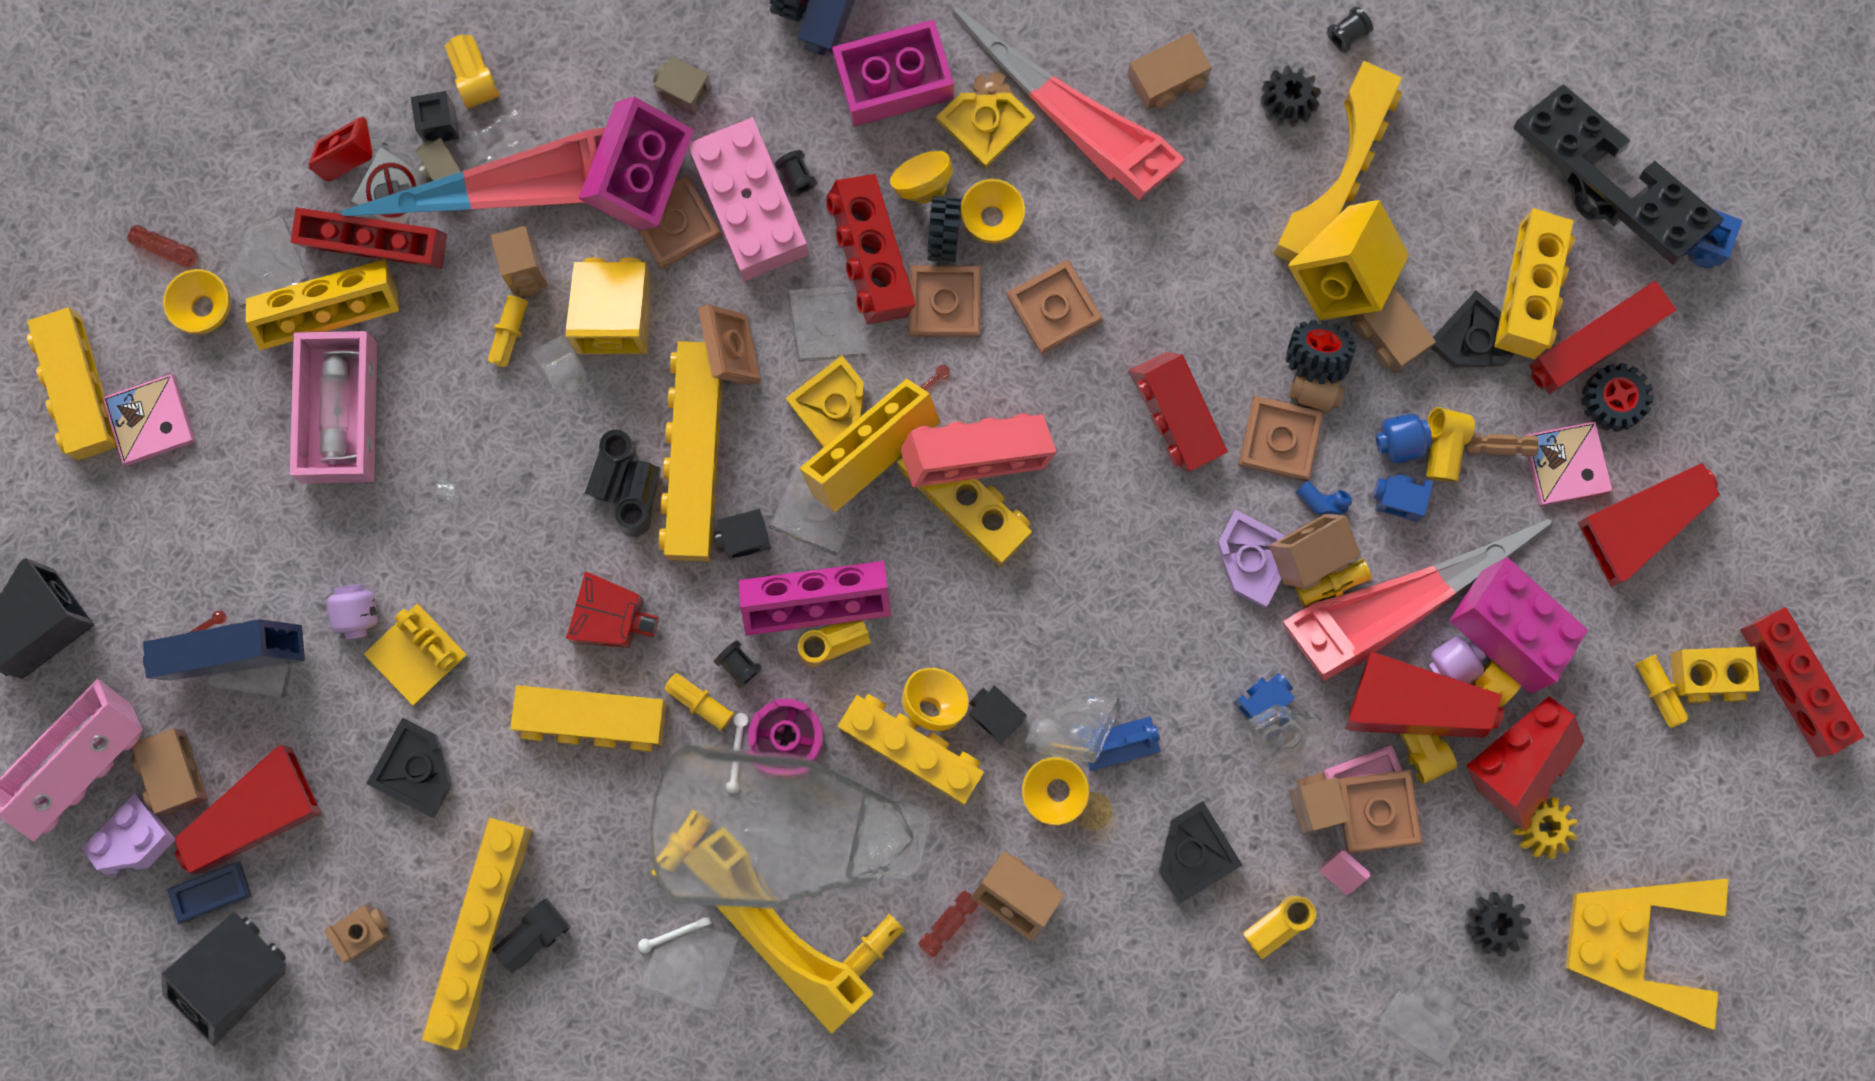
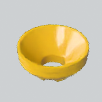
M929 151L914 156L894 171L890 178V184L897 196L903 199L916 201L919 204L930 203L933 196H942L946 192L953 173L951 159L943 151Z
M987 179L974 184L968 189L961 202L960 214L965 229L972 237L984 243L996 244L1009 240L1021 228L1025 218V204L1020 192L1010 183L1000 179ZM988 208H996L1002 213L1003 220L997 226H988L982 220V213Z
M192 269L177 275L169 283L163 296V307L168 320L178 329L191 334H205L219 328L225 322L231 309V296L225 283L217 275L202 269ZM203 297L210 298L213 302L211 313L203 317L195 315L193 310L195 302Z
M924 668L914 672L908 678L902 693V703L907 715L916 724L928 730H949L964 718L968 710L969 699L964 685L953 674L942 669ZM929 702L935 705L938 709V716L931 717L925 715L921 711L920 703Z
M1050 757L1035 763L1028 770L1022 784V797L1027 810L1034 818L1049 825H1062L1075 820L1083 813L1090 796V786L1084 771L1076 763L1062 757ZM1056 779L1064 780L1070 789L1069 796L1062 802L1054 801L1048 793L1049 785Z

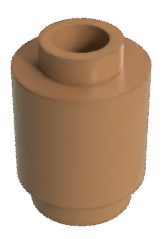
M1295 374L1289 397L1297 399L1296 403L1330 413L1332 407H1340L1345 388L1340 386L1341 380L1337 379L1336 383L1331 384L1326 379L1325 384H1319V378L1314 377L1313 382L1306 381L1308 374L1303 375L1301 378Z

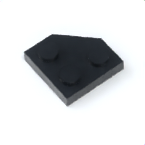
M1477 290L1433 336L1436 343L1431 347L1453 368L1504 366L1515 355V353L1494 347L1501 311Z
M402 718L366 784L429 817L435 818L452 786L438 735Z
M1204 801L1170 820L1158 872L1178 904L1242 866L1241 861Z

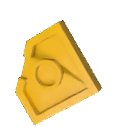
M960 93L936 116V121L985 169L1021 136L1036 119L1012 93H997L996 95Z
M842 355L785 399L824 448L861 417L865 385Z

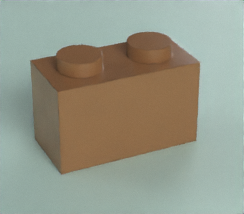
M1191 32L1130 62L1127 76L1146 110L1155 106L1158 109H1162L1172 104L1176 100L1177 95L1185 91L1192 94L1202 89L1207 84L1212 67Z
M526 226L490 235L501 277L514 295L520 294L521 297L534 296L541 292L540 288L549 286L538 246Z
M1394 286L1381 311L1357 314L1352 317L1355 321L1353 326L1357 334L1363 340L1369 339L1376 349L1375 356L1378 362L1385 369L1390 367L1394 374L1429 351L1436 343Z
M1324 514L1269 545L1283 584L1300 587L1302 590L1319 585L1321 583L1320 579L1331 572L1337 573L1345 570L1349 566L1348 562L1361 555L1347 516Z
M172 728L138 741L132 747L134 755L131 756V762L135 772L142 776L146 788L143 790V798L148 809L153 810L154 814L167 816L208 800L184 730Z
M1324 773L1296 780L1298 787L1289 790L1301 833L1349 821L1337 777L1326 780Z
M1003 851L971 899L1032 942L1044 928L1065 894L1057 889L1052 881L1040 877L1029 869L1021 859Z

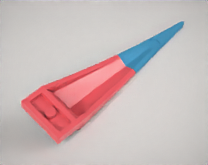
M605 127L586 130L343 210L341 215L358 216L585 203L579 200V196Z

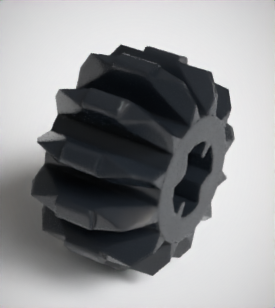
M1290 65L1284 67L1283 74L1275 70L1270 75L1271 81H1264L1262 90L1265 94L1261 96L1260 102L1261 105L1269 106L1265 112L1266 117L1275 114L1279 115L1277 118L1278 126L1284 122L1285 118H1288L1292 128L1297 125L1299 119L1307 122L1312 116L1311 112L1317 111L1320 105L1317 98L1321 94V88L1313 86L1316 81L1315 75L1307 78L1303 76L1305 72L1304 67L1299 68L1297 73H1293ZM1288 92V96H1290L1292 92L1297 98L1294 100V96H1291V99L1285 96V93Z
M1490 892L1488 901L1483 897H1477L1475 901L1480 911L1473 908H1468L1466 911L1470 917L1476 918L1475 923L1465 924L1466 930L1477 931L1471 937L1470 942L1473 945L1483 942L1482 952L1484 954H1490L1495 949L1497 956H1506L1507 947L1513 952L1519 951L1520 945L1516 938L1528 940L1529 934L1521 930V925L1531 924L1530 918L1519 917L1525 910L1524 904H1516L1512 907L1513 895L1505 894L1501 899L1498 892ZM1504 919V927L1499 928V930L1492 929L1491 921Z

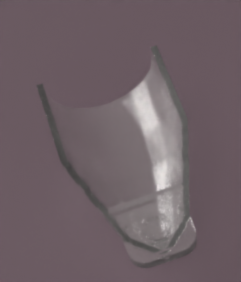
M686 744L673 753L659 780L653 801L650 826L651 856L657 881L667 897L675 904L782 908L789 906L790 901L807 896L811 899L820 897L822 892L838 887L847 889L885 877L905 878L911 876L918 870L922 861L930 818L928 812L915 803L894 801L802 755Z

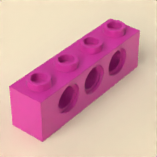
M884 561L739 580L740 609L746 636L891 616Z

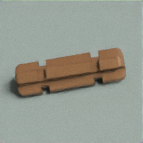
M1474 433L1470 442L1465 445V449L1469 454H1481V451H1486V454L1516 456V453H1522V456H1536L1539 440L1536 436L1523 435V438H1517V435L1487 434V437H1482V434Z

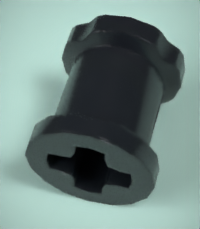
M1355 6L1351 8L1346 18L1337 25L1331 24L1327 27L1326 33L1329 40L1342 53L1349 51L1351 44L1363 34L1369 35L1374 30L1371 19L1360 7Z
M802 150L791 151L781 156L775 162L776 169L782 171L789 186L787 190L791 197L799 196L813 189L818 184L815 176H811L804 162L805 154Z
M736 640L716 657L714 663L717 666L722 665L736 681V687L740 689L760 672L762 666L759 663L755 664L741 649L742 644L739 640Z

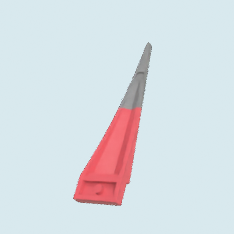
M953 6L951 10L952 16L1110 181L1117 179L1138 200H1141L1184 163L1186 159L1161 136L1107 109L1060 81L1008 46L961 9Z
M1547 519L1498 541L1408 575L1339 597L1316 602L1284 620V628L1323 681H1326L1353 664L1355 666L1361 664L1369 657L1371 652L1376 653L1473 584L1482 570L1506 557H1511L1550 529L1552 520Z

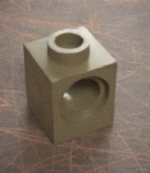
M670 56L666 65L661 64L653 79L659 98L694 116L711 88L707 73L673 56Z

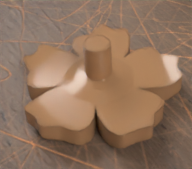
M1000 71L990 73L989 81L983 74L974 77L973 89L978 91L975 95L1013 94L1009 84H1004L1006 76Z

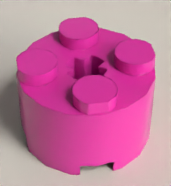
M776 699L772 703L765 705L753 716L748 728V743L754 757L767 770L779 775H797L808 770L819 759L824 747V730L818 716L806 704L795 699ZM791 728V733L796 736L795 742H789L787 747H783V742L777 740L778 734H785L786 729Z

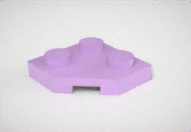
M1234 510L1217 542L1232 591L1265 609L1281 581V576L1269 545L1285 537V535Z
M134 793L81 849L96 870L110 875L119 873V870L132 867L136 870L149 868L175 841V838L159 817L154 814L153 810L148 809L144 799Z

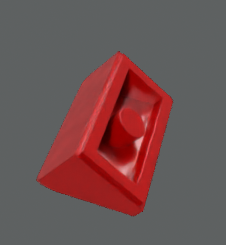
M363 116L318 140L313 149L308 168L324 181L331 182L371 160L373 150L367 119Z

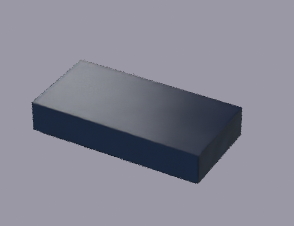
M239 861L167 889L178 924L186 923L252 897L243 867Z

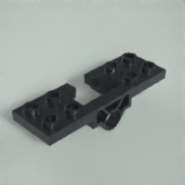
M1564 84L1517 119L1513 127L1517 133L1565 173L1561 182L1570 189L1574 206L1583 217L1590 220L1605 219L1613 227L1622 221L1672 265H1675L1719 228L1724 220L1721 215L1656 161L1652 162L1642 171L1639 179L1647 187L1633 198L1609 180L1593 165L1608 153L1615 158L1627 148L1630 139ZM1587 196L1595 202L1597 207L1589 202Z

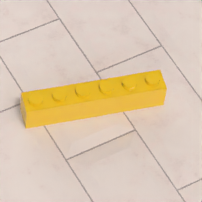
M678 341L677 352H672L670 357L671 374H676L675 387H669L668 408L673 409V422H667L666 444H671L670 458H664L663 476L664 479H669L668 493H662L661 514L667 516L666 529H660L659 550H664V555L668 560L711 562L722 379L712 377L705 342Z

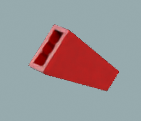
M1655 280L1539 356L1529 365L1532 369V380L1537 387L1542 390L1546 389L1550 395L1656 328L1673 314L1676 308Z
M1703 462L1600 510L1577 523L1611 587L1629 579L1720 495L1717 490L1718 482L1715 475L1709 469H1706Z
M1371 652L1366 660L1345 729L1357 732L1485 738L1492 728L1498 730L1505 708L1499 707L1502 694Z
M280 745L273 749L175 838V844L178 848L175 850V856L182 869L187 870L188 873L201 874L322 813L292 747Z

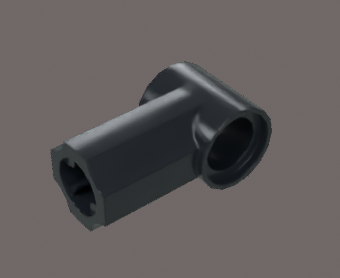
M613 429L603 434L600 439V451L585 494L608 503L616 504L630 461L633 460L636 454V446L627 433L622 430ZM618 439L625 440L627 444L625 452L621 456H611L609 452L611 443Z
M630 461L621 499L615 508V518L620 529L631 537L644 535L651 525L650 515L662 470L660 467L648 462ZM633 510L642 512V517L637 523L628 524L624 522L628 512Z
M547 898L530 909L522 917V923L491 949L498 961L512 974L523 967L543 947L546 949L555 943V938L560 933L565 934L571 928L569 923Z

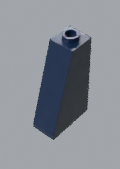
M810 0L797 37L806 43L804 49L822 56L825 55L826 50L833 52L832 47L839 44L855 0Z
M264 619L245 621L143 642V665L146 679L170 681L305 661L302 625Z

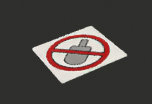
M380 148L357 189L352 202L361 205L425 184L426 181L421 173L385 149ZM410 213L376 214L374 216L380 220L405 224Z

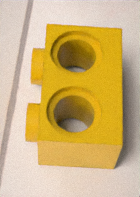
M1755 647L1684 649L1670 654L1673 683L1676 684L1674 690L1678 697H1687V703L1710 702V696L1723 695L1724 702L1746 701V694L1760 691ZM1729 666L1733 667L1738 673L1737 684L1732 683L1728 679L1727 670ZM1692 668H1696L1702 675L1700 686L1691 680L1690 672Z

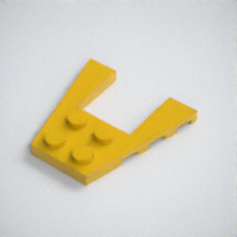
M1729 879L1573 894L1566 969L1692 1021L1702 1027L1715 1030L1718 1003L1717 991L1644 980L1651 906L1725 917Z

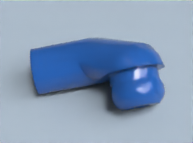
M1310 481L1304 483L1296 491V494L1319 516L1324 514L1343 515L1352 504V498L1346 491L1339 490L1335 494L1322 495Z

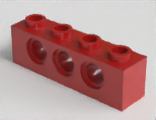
M876 174L836 180L826 196V207L828 213L834 216L836 222V240L839 247L844 249L846 255V273L849 280L854 282L856 288V306L859 313L864 315L866 325L906 318L916 303ZM852 213L859 214L864 221L856 220ZM861 245L870 247L874 254L865 252ZM872 278L879 279L884 287L875 285Z
M295 207L290 243L309 249L443 269L448 234L436 228L357 216H343L338 213Z
M1787 607L1772 611L1740 629L1749 646L1755 647L1758 661L1816 757L1834 755L1865 737Z

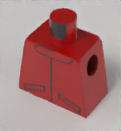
M585 572L566 639L574 644L630 648L634 633L654 638L659 623V616L640 612L643 598L639 594L592 573Z

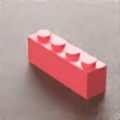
M1025 413L1018 414L1009 419L997 420L996 418H986L980 422L969 424L954 422L945 427L938 428L921 426L910 431L900 449L913 487L1043 470L1057 452L1044 415L1029 416V414Z

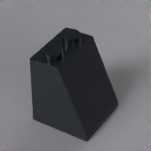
M24 558L19 562L0 594V673L5 676L9 675L21 679L27 677L95 626L53 568L28 558Z
M235 912L231 913L161 973L162 995L213 1047L281 979L286 971V963L284 962L286 956L281 949L274 943L267 945L258 936L260 930L255 923L248 917L241 919Z

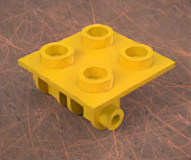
M418 603L409 611L407 609L401 610L395 616L397 623L364 653L369 661L412 706L419 702L467 656L458 644Z

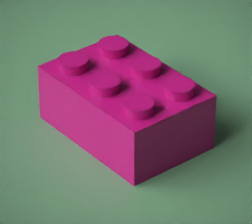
M934 19L832 47L834 65L853 127L954 99V82Z
M635 96L615 102L579 200L638 231L658 227L694 130Z
M1508 557L1481 571L1449 620L1530 694L1558 681L1588 631L1586 627Z

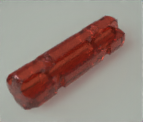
M133 225L127 235V240L132 245L142 249L145 248L151 253L170 261H176L177 264L187 268L192 267L197 258V252L193 248L184 244H178L177 241L156 232L147 231L146 228L139 225Z
M962 891L954 900L956 902L955 906L952 907L950 905L932 925L931 929L933 931L930 934L926 932L920 939L918 945L929 956H936L943 948L941 943L944 940L948 942L967 920L964 918L967 913L971 915L979 906L977 902L971 899L972 895L969 892Z

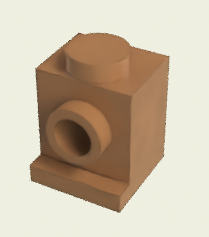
M371 905L362 906L333 926L323 930L342 962L354 961L390 937L386 931V928L390 926L386 916L378 907L373 909ZM357 924L363 928V935L359 939H356L352 933L353 927Z

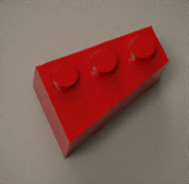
M1164 352L1128 371L1140 396L1152 414L1151 419L1160 435L1163 434L1169 445L1166 451L1175 467L1180 466L1181 469L1191 472L1228 453L1183 354Z
M1548 696L1469 762L1466 767L1479 793L1527 832L1532 824L1531 817L1540 803L1545 804L1550 796L1548 792L1558 776L1562 777L1584 743V738L1575 715Z

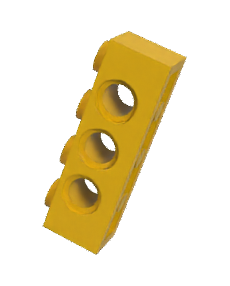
M1532 208L1520 222L1494 347L1534 360L1545 349L1552 347L1557 330L1553 328L1554 318L1559 314L1563 298L1559 297L1560 287L1565 283L1569 272V267L1565 265L1566 257L1571 252L1575 241V236L1571 235L1574 220ZM1534 281L1537 282V283L1541 286V288L1538 287V286L1534 283ZM1528 313L1532 314L1535 319L1531 318Z
M385 259L246 298V324L260 351L294 341V333L327 332L399 311L397 286Z
M902 457L897 462V469L910 480ZM978 479L917 487L1000 568L1031 538L1032 531L1028 528L1031 525L1030 521L1017 509L1012 513L1002 503L1005 500L1003 495L992 485L986 488ZM962 490H971L975 493L977 500L972 505L966 506L960 504L956 496ZM994 514L1002 519L1003 525L1000 529L991 531L984 527L983 519L987 515Z

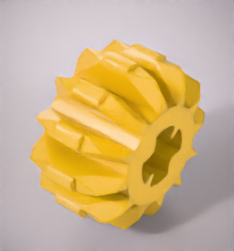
M1550 797L1545 804L1540 803L1531 817L1532 824L1527 832L1522 828L1513 829V835L1525 836L1520 842L1519 847L1527 849L1532 846L1531 856L1539 858L1543 852L1547 859L1556 858L1557 850L1561 853H1567L1569 846L1565 840L1575 841L1577 839V835L1569 831V827L1578 825L1577 819L1567 820L1566 818L1571 811V807L1565 805L1559 808V798ZM1551 823L1552 831L1541 832L1539 824Z

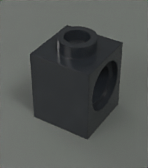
M446 91L410 97L415 130L423 143L436 141L440 138L443 142L460 139L455 106Z
M760 509L718 520L720 530L714 532L719 553L726 551L729 560L772 549Z
M995 685L989 692L983 687L969 702L973 707L969 712V716L1000 745L1006 741L1027 717V714Z

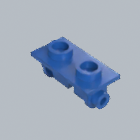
M1151 716L1080 736L1090 771L1161 752L1158 740H1160L1156 726H1153Z

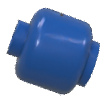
M1416 414L1385 419L1382 422L1381 433H1376L1375 435L1379 454H1386L1389 461L1393 464L1424 458L1427 448L1432 447V436L1428 422L1421 420Z

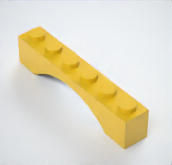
M1363 61L1344 101L1350 139L1343 171L1338 180L1323 196L1309 206L1292 213L1273 255L1291 262L1342 213L1341 210L1345 201L1353 202L1361 185L1355 179L1360 170L1366 173L1375 155L1374 152L1369 151L1373 140L1380 142L1389 122L1383 120L1387 110L1395 111L1403 92L1397 90L1402 77Z
M494 818L488 819L421 1039L422 1041L454 1050L467 1048L479 1009L483 981L494 938L508 897L521 869L533 829Z
M720 827L702 841L681 864L680 867L831 1034L874 994L848 965L835 961L816 951L800 939L782 921L761 891L751 869L747 853L723 827Z

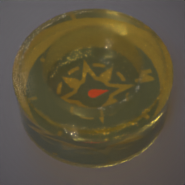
M1092 792L1090 793L1086 808L1076 820L1086 829H1100L1110 821L1112 806L1104 795Z

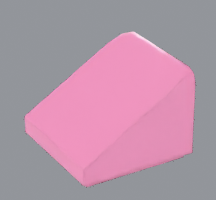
M1345 850L1335 851L1320 870L1326 878L1346 895L1353 892L1371 876L1370 872Z

